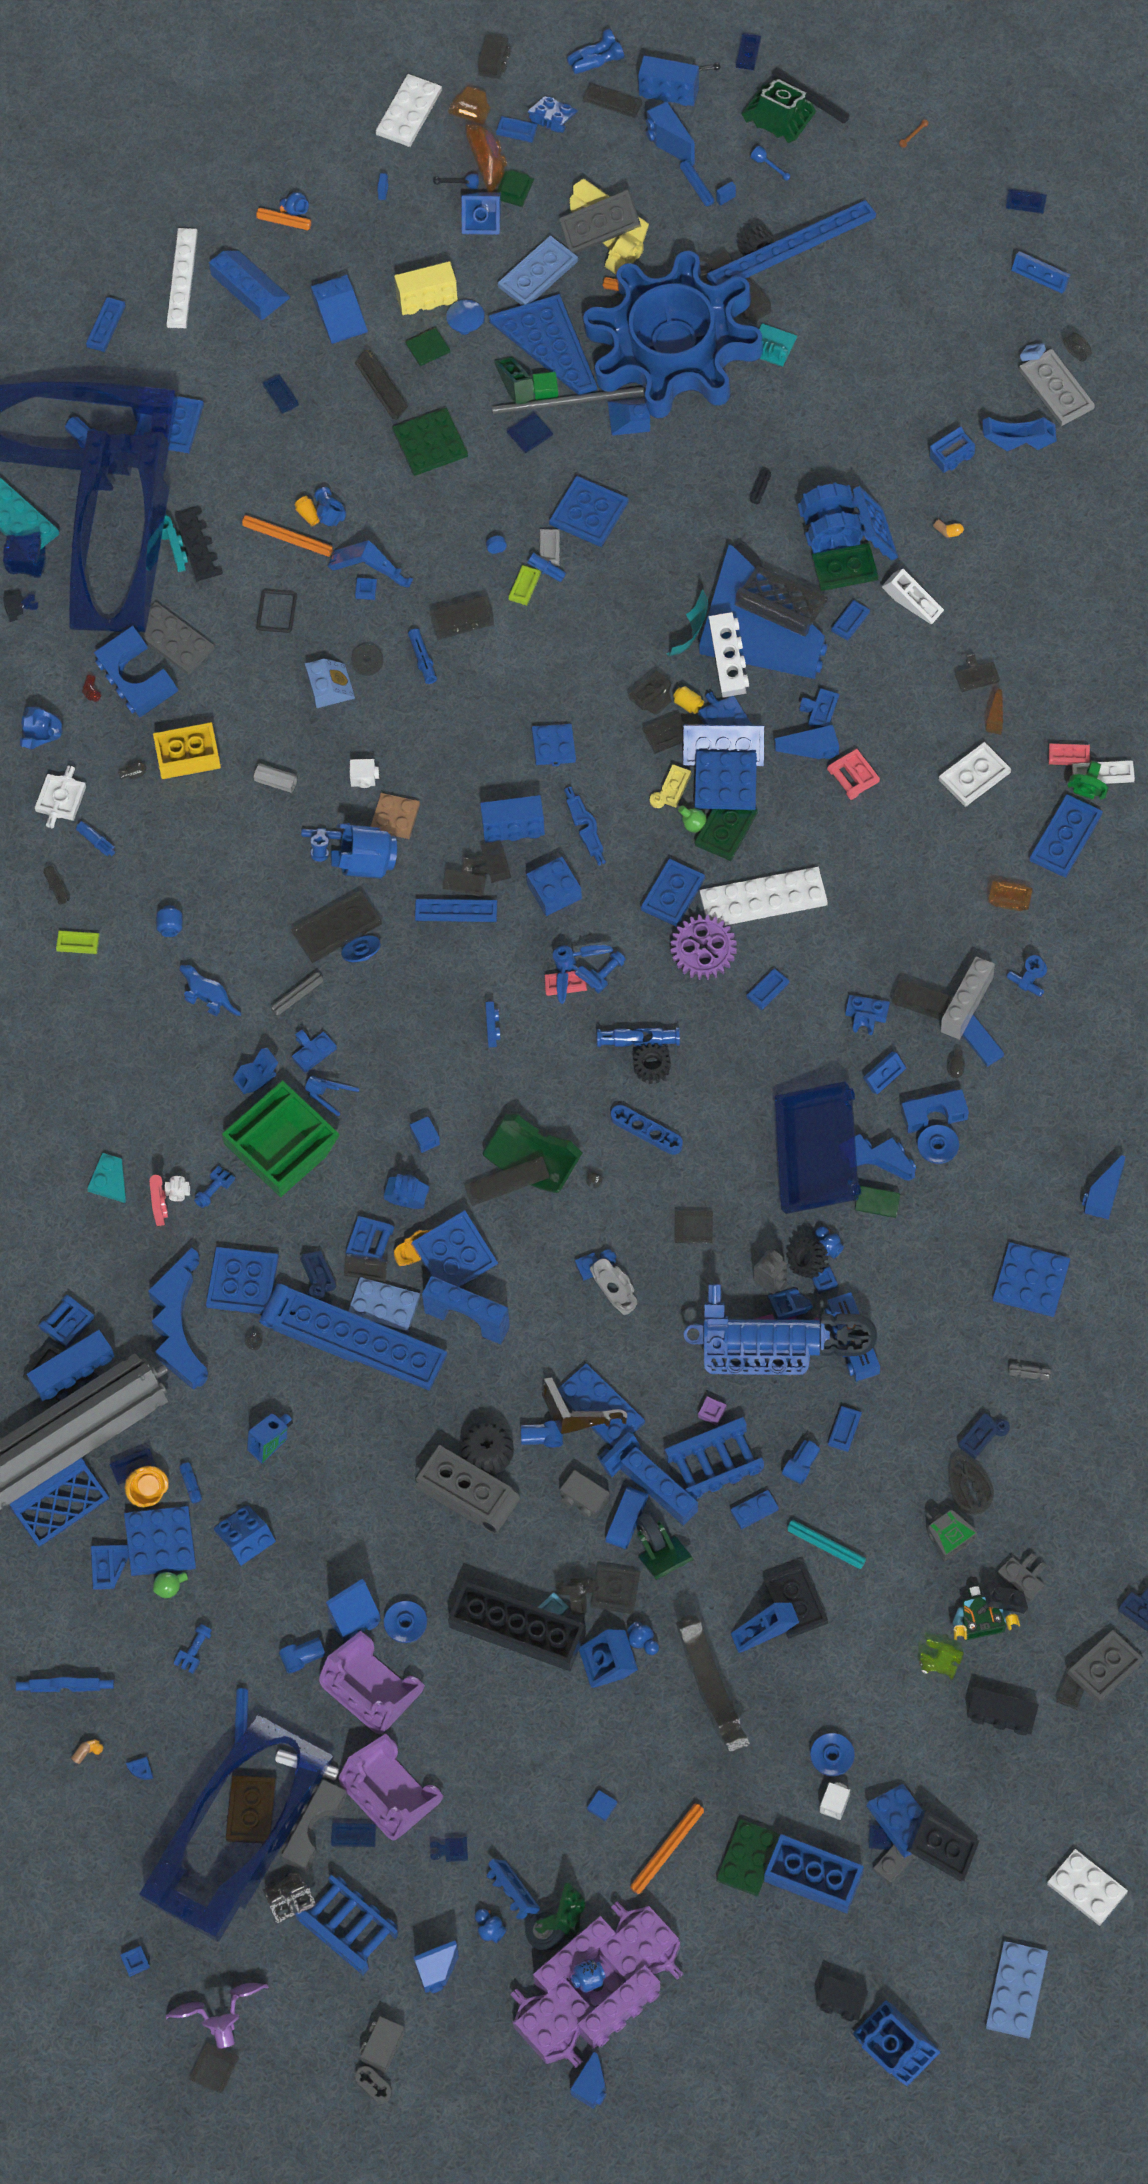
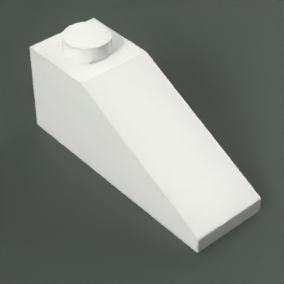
M904 569L893 573L882 586L896 602L930 624H933L944 611Z

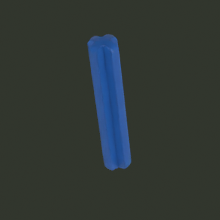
M688 160L681 162L680 169L704 205L707 207L713 205V196Z
M245 1688L236 1690L234 1747L236 1752H245L247 1746L248 1689Z

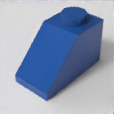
M595 2052L570 2089L571 2096L593 2109L597 2104L601 2105L607 2095L605 2093V2082L599 2057Z

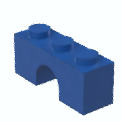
M962 1089L948 1090L944 1094L939 1095L930 1094L922 1099H909L902 1103L901 1113L907 1133L926 1129L928 1127L927 1116L932 1112L942 1113L946 1117L948 1124L968 1120L969 1111Z

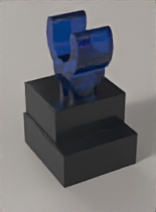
M18 594L3 597L4 608L10 622L16 621L17 616L24 614L23 609H38L37 602L30 603L35 600L34 594L28 595L23 601L20 600Z

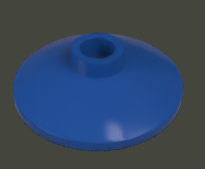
M375 936L358 937L343 947L341 955L348 962L366 961L378 952L381 947L380 940Z
M943 1125L929 1126L919 1135L918 1151L925 1160L931 1163H946L956 1156L959 1150V1139L956 1133L949 1127ZM940 1145L942 1148L935 1149L934 1146Z
M401 1601L392 1605L384 1617L386 1633L393 1640L400 1643H410L419 1639L427 1627L425 1611L418 1604L411 1601ZM407 1621L410 1625L405 1628L402 1626V1623Z
M829 1733L822 1735L812 1745L810 1753L812 1764L824 1775H841L847 1772L853 1764L854 1748L851 1742L840 1734ZM830 1754H835L837 1758L835 1760H830L828 1756Z

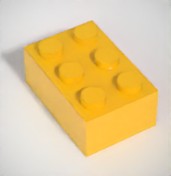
M212 722L153 733L162 779L221 768Z

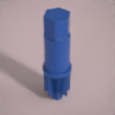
M83 821L77 825L76 830L91 842L96 849L100 850L107 857L108 855L113 856L115 854L113 850L115 847L104 836H101Z

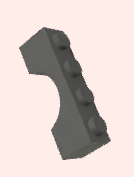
M322 1780L320 1785L317 1784L311 1795L313 1799L310 1804L304 1806L301 1813L303 1817L300 1823H295L291 1831L293 1836L289 1843H284L280 1852L284 1863L304 1873H307L317 1855L315 1847L309 1841V1833L312 1826L323 1817L338 1816L347 1799L346 1790L325 1780Z

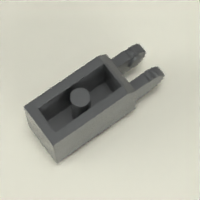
M766 1251L762 1259L754 1266V1281L772 1294L784 1289L788 1282L787 1263L783 1261L782 1256L777 1251Z

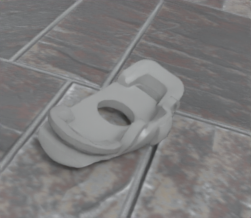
M600 1259L590 1267V1271L607 1298L623 1315L631 1313L637 1305V1299L633 1295L634 1288L630 1283L629 1277L619 1267H613L607 1259ZM607 1284H616L618 1291L611 1293L607 1289Z

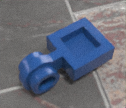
M605 1250L600 1254V1259H607L611 1265L616 1263V1255L611 1250ZM594 1253L575 1260L576 1267L583 1281L593 1277L590 1267L598 1261Z

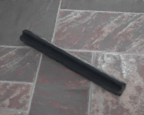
M779 68L773 71L772 77L775 80L779 79L806 92V100L812 102V104L844 124L849 120V113Z

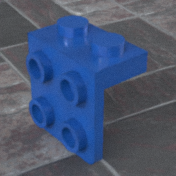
M244 1506L214 1528L215 1533L230 1548L240 1566L276 1542L267 1524L250 1506Z

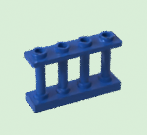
M743 1417L665 1449V1458L668 1464L671 1462L677 1463L688 1487L684 1490L695 1500L707 1491H718L722 1488V1485L729 1482L731 1484L737 1483L742 1477L749 1474L754 1476L764 1468L763 1459L754 1460L743 1435L747 1430V1424ZM730 1438L736 1440L747 1464L737 1468L734 1467L723 1444L725 1440ZM710 1446L716 1447L727 1472L715 1476L704 1453L706 1448ZM691 1454L697 1456L708 1480L695 1484L684 1460L686 1456Z
M330 1875L328 1880L332 1887L311 1910L305 1911L301 1907L295 1913L296 1918L361 1975H364L369 1970L368 1963H366L368 1961L367 1958L388 1934L395 1939L398 1937L397 1925L388 1918L387 1920L383 1919L380 1916L381 1912L374 1905L368 1906L364 1903L363 1896L357 1891L351 1892L347 1888L348 1884L339 1876L335 1878ZM340 1892L348 1899L347 1903L328 1924H320L317 1921V1916ZM357 1906L365 1915L344 1938L341 1937L339 1940L333 1935L335 1933L334 1929ZM372 1920L382 1927L361 1952L355 1953L350 1949V1944Z

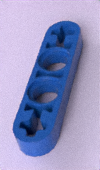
M617 1105L611 1110V1120L620 1128L669 1154L675 1155L682 1151L683 1140L676 1133L623 1105ZM621 1112H623L624 1118L620 1117L619 1119H617L616 1113L620 1114ZM635 1121H641L644 1126L641 1129H634L632 1124ZM657 1130L662 1134L658 1139L650 1137L652 1131ZM677 1141V1146L674 1145L671 1148L669 1142Z

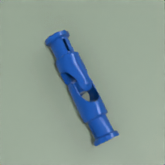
M676 1027L674 1030L637 1028L632 1031L622 1028L614 1029V1031H601L597 1029V1047H601V1045L626 1047L632 1044L635 1046H648V1044L655 1046V1044L663 1046V1044H676L680 1046L679 1027ZM642 1032L651 1034L652 1039L648 1042H643Z

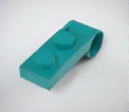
M160 515L154 521L156 535L162 540L169 539L178 572L185 571L184 563H187L188 560L185 551L181 552L180 549L183 546L181 535H176L169 516Z

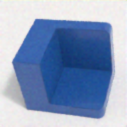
M429 1117L410 1124L411 1135L421 1153L440 1145L439 1135Z

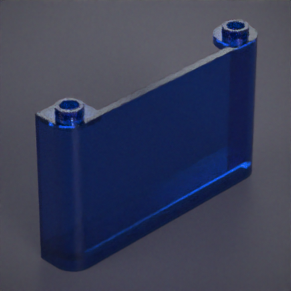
M845 1081L775 1096L781 1210L785 1214L855 1201L861 1195V1187L858 1183L853 1114L855 1093L853 1088H850Z

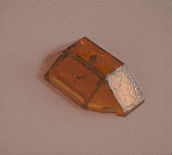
M471 124L465 125L466 137L487 191L494 192L505 173L504 167L507 166L505 156L500 154V143L498 140L495 141L493 134L484 127Z

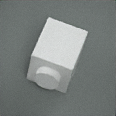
M829 1782L820 1806V1813L841 1820L850 1797V1790L847 1789V1786L837 1782L835 1784Z

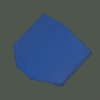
M796 1288L768 1295L776 1320L801 1315L813 1308L810 1300L800 1294Z

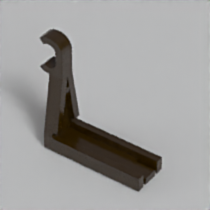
M544 1378L542 1396L561 1434L571 1433L600 1424H605L609 1427L611 1419H621L622 1423L626 1424L627 1413L620 1409L609 1411H572V1413H569L553 1379Z

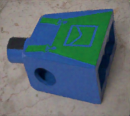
M270 1414L249 1430L247 1451L261 1463L265 1462L287 1440V1429L293 1424L290 1416L284 1414L278 1418L276 1415Z

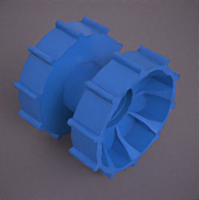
M836 482L824 486L818 485L817 488L807 494H803L801 502L797 504L800 517H804L806 525L811 524L805 535L808 546L812 547L813 554L860 545V541L864 536L863 530L865 529L864 525L859 521L858 514H852L856 505L853 501L855 495L852 493L850 485L845 486Z

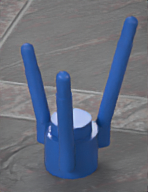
M311 1076L308 1079L305 1090L310 1092L309 1097L317 1100L337 1116H340V1113L318 1095H323L326 1088L334 1090L341 1088L359 1092V1088L327 1081L315 1076Z

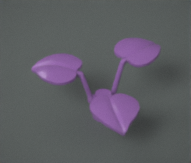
M246 1983L230 1990L229 1993L232 1995L231 2010L228 2014L208 2018L203 2009L205 2007L204 2003L189 2002L174 2008L166 2015V2019L169 2017L182 2018L200 2013L205 2019L202 2021V2026L210 2028L211 2034L215 2035L217 2048L232 2046L235 2044L232 2030L235 2029L234 2022L239 2019V2014H235L236 1999L251 1995L263 1988H268V1984Z

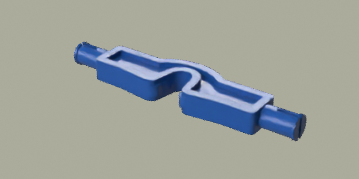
M568 787L564 792L568 798L567 806L574 825H588V827L579 832V836L590 856L595 857L598 866L601 865V862L605 864L606 861L602 855L603 846L597 836L596 820L586 811L580 796H575L572 787Z
M70 1677L29 1680V1682H16V1691L60 1692L62 1688H67L72 1692L101 1691V1689H114V1680Z

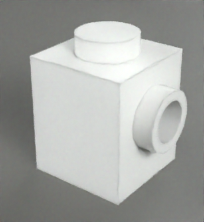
M374 759L350 760L351 787L369 788L370 786H375V779H379V767H375Z

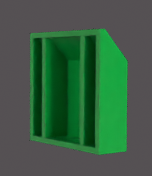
M281 1081L222 1133L224 1145L280 1198L326 1158L340 1136L330 1124L284 1081Z

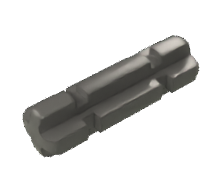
M1011 1363L1009 1366L1010 1376L1021 1375L1020 1377L1041 1378V1380L1045 1381L1050 1379L1051 1369L1042 1367V1369H1039L1037 1366H1019V1364Z

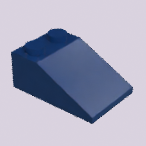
M668 102L648 110L646 119V135L648 139L653 141L658 148L682 161L688 160L691 165H694L695 142Z
M347 275L311 286L313 302L331 344L368 332Z
M363 1579L326 1601L330 1623L344 1643L360 1631L374 1629L379 1624V1621H381L378 1609Z

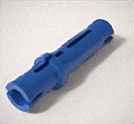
M412 629L408 632V636L418 660V669L422 671L425 683L432 684L437 681L432 667L433 661L428 656L420 630Z

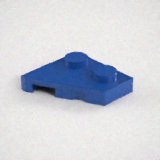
M128 1545L91 1546L93 1590L114 1589L129 1558Z

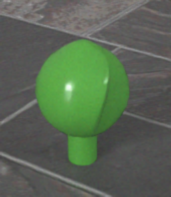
M681 806L678 809V812L683 815L682 822L686 830L693 833L702 830L706 823V815L702 810L697 808L688 810L685 806Z
M163 1572L155 1578L153 1591L162 1598H171L179 1591L180 1583L188 1580L185 1572L177 1576L170 1572Z

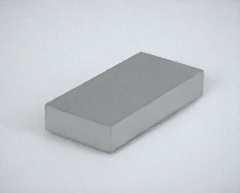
M540 529V557L548 562L550 560L554 566H559L560 531L559 529Z

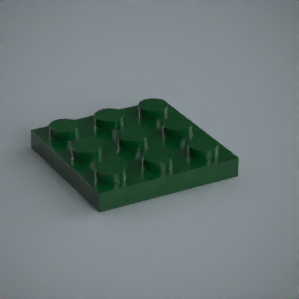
M447 408L392 427L414 476L468 457V452Z

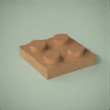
M381 793L371 827H379L381 831H387L392 836L410 839L420 807V801Z

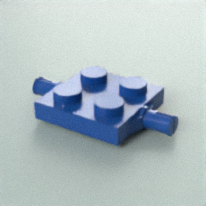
M713 692L707 693L705 697L710 705L698 711V715L704 724L752 725L734 696L717 701Z

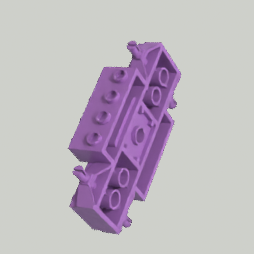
M616 1902L611 1907L620 1917L616 1932L600 1916L533 1974L534 1984L544 1995L527 1999L518 1989L511 1993V1996L519 2004V2009L513 2022L514 2029L546 2064L565 2058L577 2068L583 2062L574 2053V2048L580 2035L592 2049L597 2046L602 2047L608 2042V2036L614 2031L617 2033L622 2030L626 2025L625 2021L631 2016L633 2018L638 2016L643 2010V2005L647 2002L652 2003L659 1997L660 1981L654 1974L669 1970L676 1980L679 1979V1976L683 1975V1972L674 1962L680 1949L679 1938L650 1906L628 1912L619 1902ZM593 1959L595 1962H600L606 1978L603 1979L604 1986L601 1991L591 1990L585 1993L579 1987H574L570 1976L574 1975L573 1968L575 1965Z

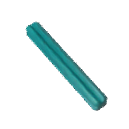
M792 1520L788 1525V1532L859 1569L864 1566L866 1558L795 1520Z

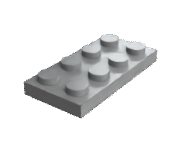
M1053 349L1043 353L1040 359L1030 360L1019 366V371L1061 426L1094 409L1095 404Z

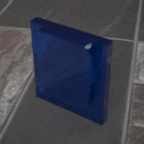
M535 412L507 430V434L525 454L553 436V432Z

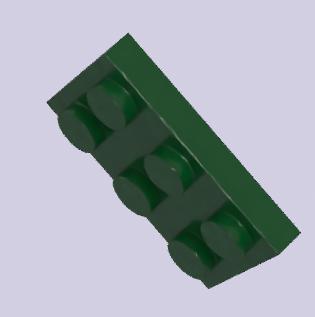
M870 543L812 554L820 591L878 580Z
M713 809L695 841V846L732 861L757 816L758 809Z
M740 1819L718 1874L717 1882L758 1897L764 1883L765 1872L781 1834Z

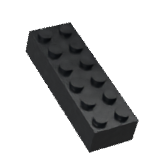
M466 1581L463 1582L448 1618L449 1628L567 1671H571L586 1635V1626L583 1623Z

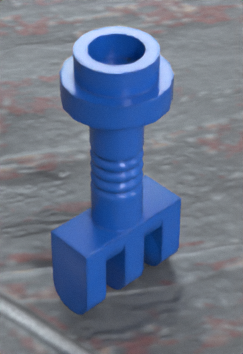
M618 951L610 955L612 960L599 973H596L593 969L590 971L602 984V990L608 985L604 978L617 965L620 967L624 965L626 959ZM595 989V991H596L597 993H600V992L602 991V990Z
M217 1166L210 1174V1179L213 1180L212 1184L204 1193L198 1192L196 1194L195 1203L201 1208L209 1206L211 1203L209 1198L220 1186L228 1189L236 1177L230 1175L226 1180L229 1172L225 1170L219 1175L223 1168Z
M202 1624L196 1627L195 1632L198 1634L187 1653L180 1650L174 1665L179 1666L183 1659L184 1662L181 1668L186 1670L191 1663L189 1672L193 1674L200 1663V1660L195 1658V1655L204 1639H210L212 1630Z

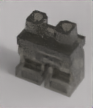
M299 1872L287 1874L284 1880L277 1883L270 1882L265 1885V1889H262L277 1924L295 1915L292 1904L298 1914L316 1906L311 1891L301 1878ZM308 1900L307 1903L298 1905L301 1901ZM286 1909L288 1910V1911H287L286 1913H284V1914H281V1915L278 1914V1913H279L280 1911H282V1910H286Z

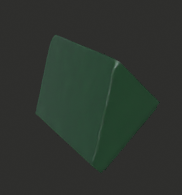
M859 1186L855 1211L896 1218L901 1194Z

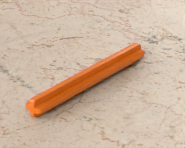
M245 515L242 525L244 527L325 556L332 554V545Z
M695 1803L633 1881L630 1886L633 1892L640 1894L704 1813L702 1806Z

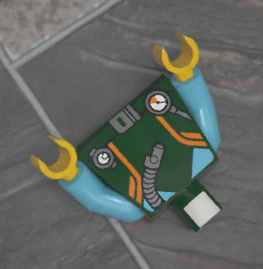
M972 1587L968 1589L970 1599L962 1602V1607L957 1609L954 1617V1640H957V1636H963L965 1641L1004 1633L1006 1624L1008 1630H1012V1624L1020 1626L1018 1615L1012 1614L1008 1610L988 1607L980 1587Z

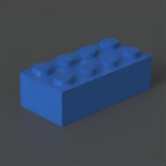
M781 1834L765 1872L764 1882L848 1914L863 1876L864 1866Z

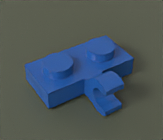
M820 688L816 702L802 698L799 710L806 713L812 712L808 726L821 728L830 725L839 694Z
M300 1030L295 1036L297 1037L296 1041L303 1048L292 1056V1060L306 1073L334 1052L337 1046L324 1032L310 1041L305 1032Z

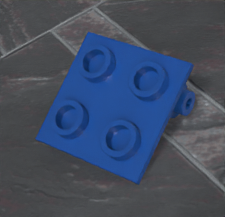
M546 96L528 110L530 113L529 119L532 122L543 127L546 125L548 129L551 127V130L557 133L564 132L566 126L563 124L578 111L568 104L560 103L554 98Z

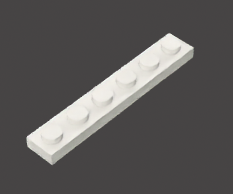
M178 228L167 328H187L198 235L197 229Z

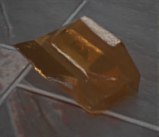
M469 86L460 95L455 97L448 109L449 114L482 125L491 111L487 103L486 92Z
M992 881L988 902L1004 909L1015 911L1029 910L1033 888L1008 881Z

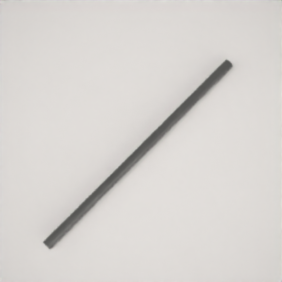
M642 386L612 392H597L529 401L525 404L514 403L492 406L493 414L641 395L645 394L646 388Z

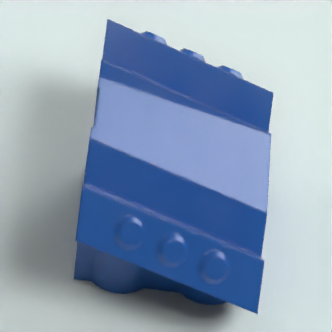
M887 2000L853 2033L856 2040L862 2045L861 2047L889 2074L894 2075L906 2086L941 2053L935 2044L930 2042L921 2031L909 2022L906 2016L900 2013Z

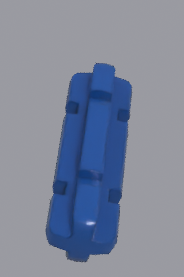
M189 1462L181 1464L179 1468L183 1475L182 1477L192 1503L200 1502L202 1496L191 1464Z

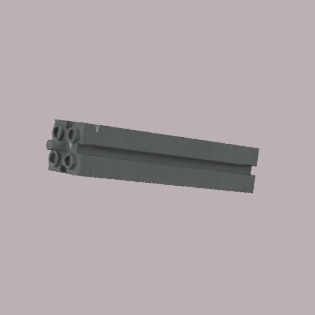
M134 1353L126 1361L120 1362L0 1439V1510L4 1505H9L156 1410L158 1406L167 1403L168 1400L164 1395L167 1391L163 1384L157 1381L159 1377L168 1372L165 1365L155 1370L152 1366H149L145 1358L140 1359Z

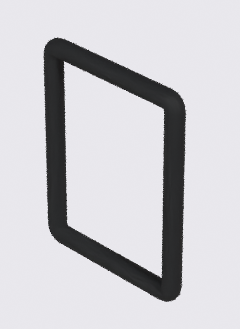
M262 590L256 629L259 631L290 633L293 627L297 593L293 591ZM265 593L293 595L288 629L260 627Z

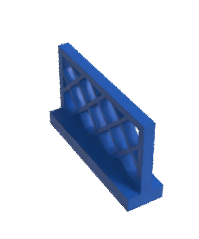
M80 1458L10 1503L9 1507L36 1545L41 1547L109 1500V1497L85 1465L84 1460ZM84 1471L89 1477L88 1485L75 1484L76 1476ZM61 1486L72 1487L70 1498L57 1496ZM74 1487L87 1489L85 1500L72 1498ZM89 1490L99 1491L102 1495V1498L97 1502L87 1501ZM45 1497L53 1498L52 1510L40 1508L41 1500ZM57 1499L69 1501L67 1512L55 1510ZM71 1503H83V1511L79 1514L70 1513ZM26 1510L36 1511L35 1521H25L21 1514ZM39 1511L51 1513L49 1524L37 1523ZM54 1514L65 1515V1524L62 1526L52 1525ZM36 1526L49 1528L47 1536L39 1540L35 1535Z

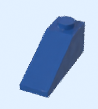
M833 725L775 738L774 748L777 752L816 759H831L839 755V743Z
M1121 1155L1091 1186L1089 1194L1085 1193L1082 1205L1085 1206V1214L1109 1220L1126 1156Z
M774 1603L733 1631L731 1636L738 1653H741L785 1633L798 1624L799 1620L792 1603Z

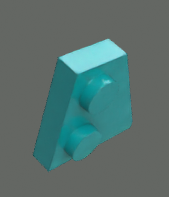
M102 1153L87 1188L88 1192L126 1203L122 1159Z

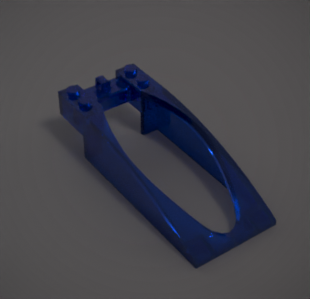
M30 382L0 385V414L20 402L34 397L131 407L136 422L140 421L141 414L152 415L148 442L123 440L88 448L59 449L31 445L0 435L1 462L130 476L131 468L166 470L178 401L175 390L93 382Z
M107 431L87 432L72 540L69 628L72 630L124 632L133 626L137 632H146L170 490L163 479L169 442L163 433L144 432L143 435H109ZM110 459L139 460L138 471L144 497V530L140 555L123 607L114 618L106 619L101 617L96 611L85 577V566L98 490L112 491L114 488L107 478Z
M258 1715L229 1752L183 1820L139 1893L142 1900L219 1943L239 1907L246 1908L334 1756ZM281 1743L292 1746L297 1753V1767L292 1787L276 1825L257 1853L235 1875L219 1886L207 1908L174 1890L183 1875L187 1878L189 1877V1873L183 1864L187 1845L228 1776L248 1759L270 1746Z

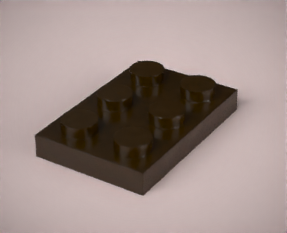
M232 1775L226 1842L270 1844L276 1778Z

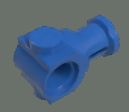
M322 487L314 494L316 501L319 502L317 508L318 519L320 523L327 526H337L339 521H344L346 511L342 503L331 497L330 489Z

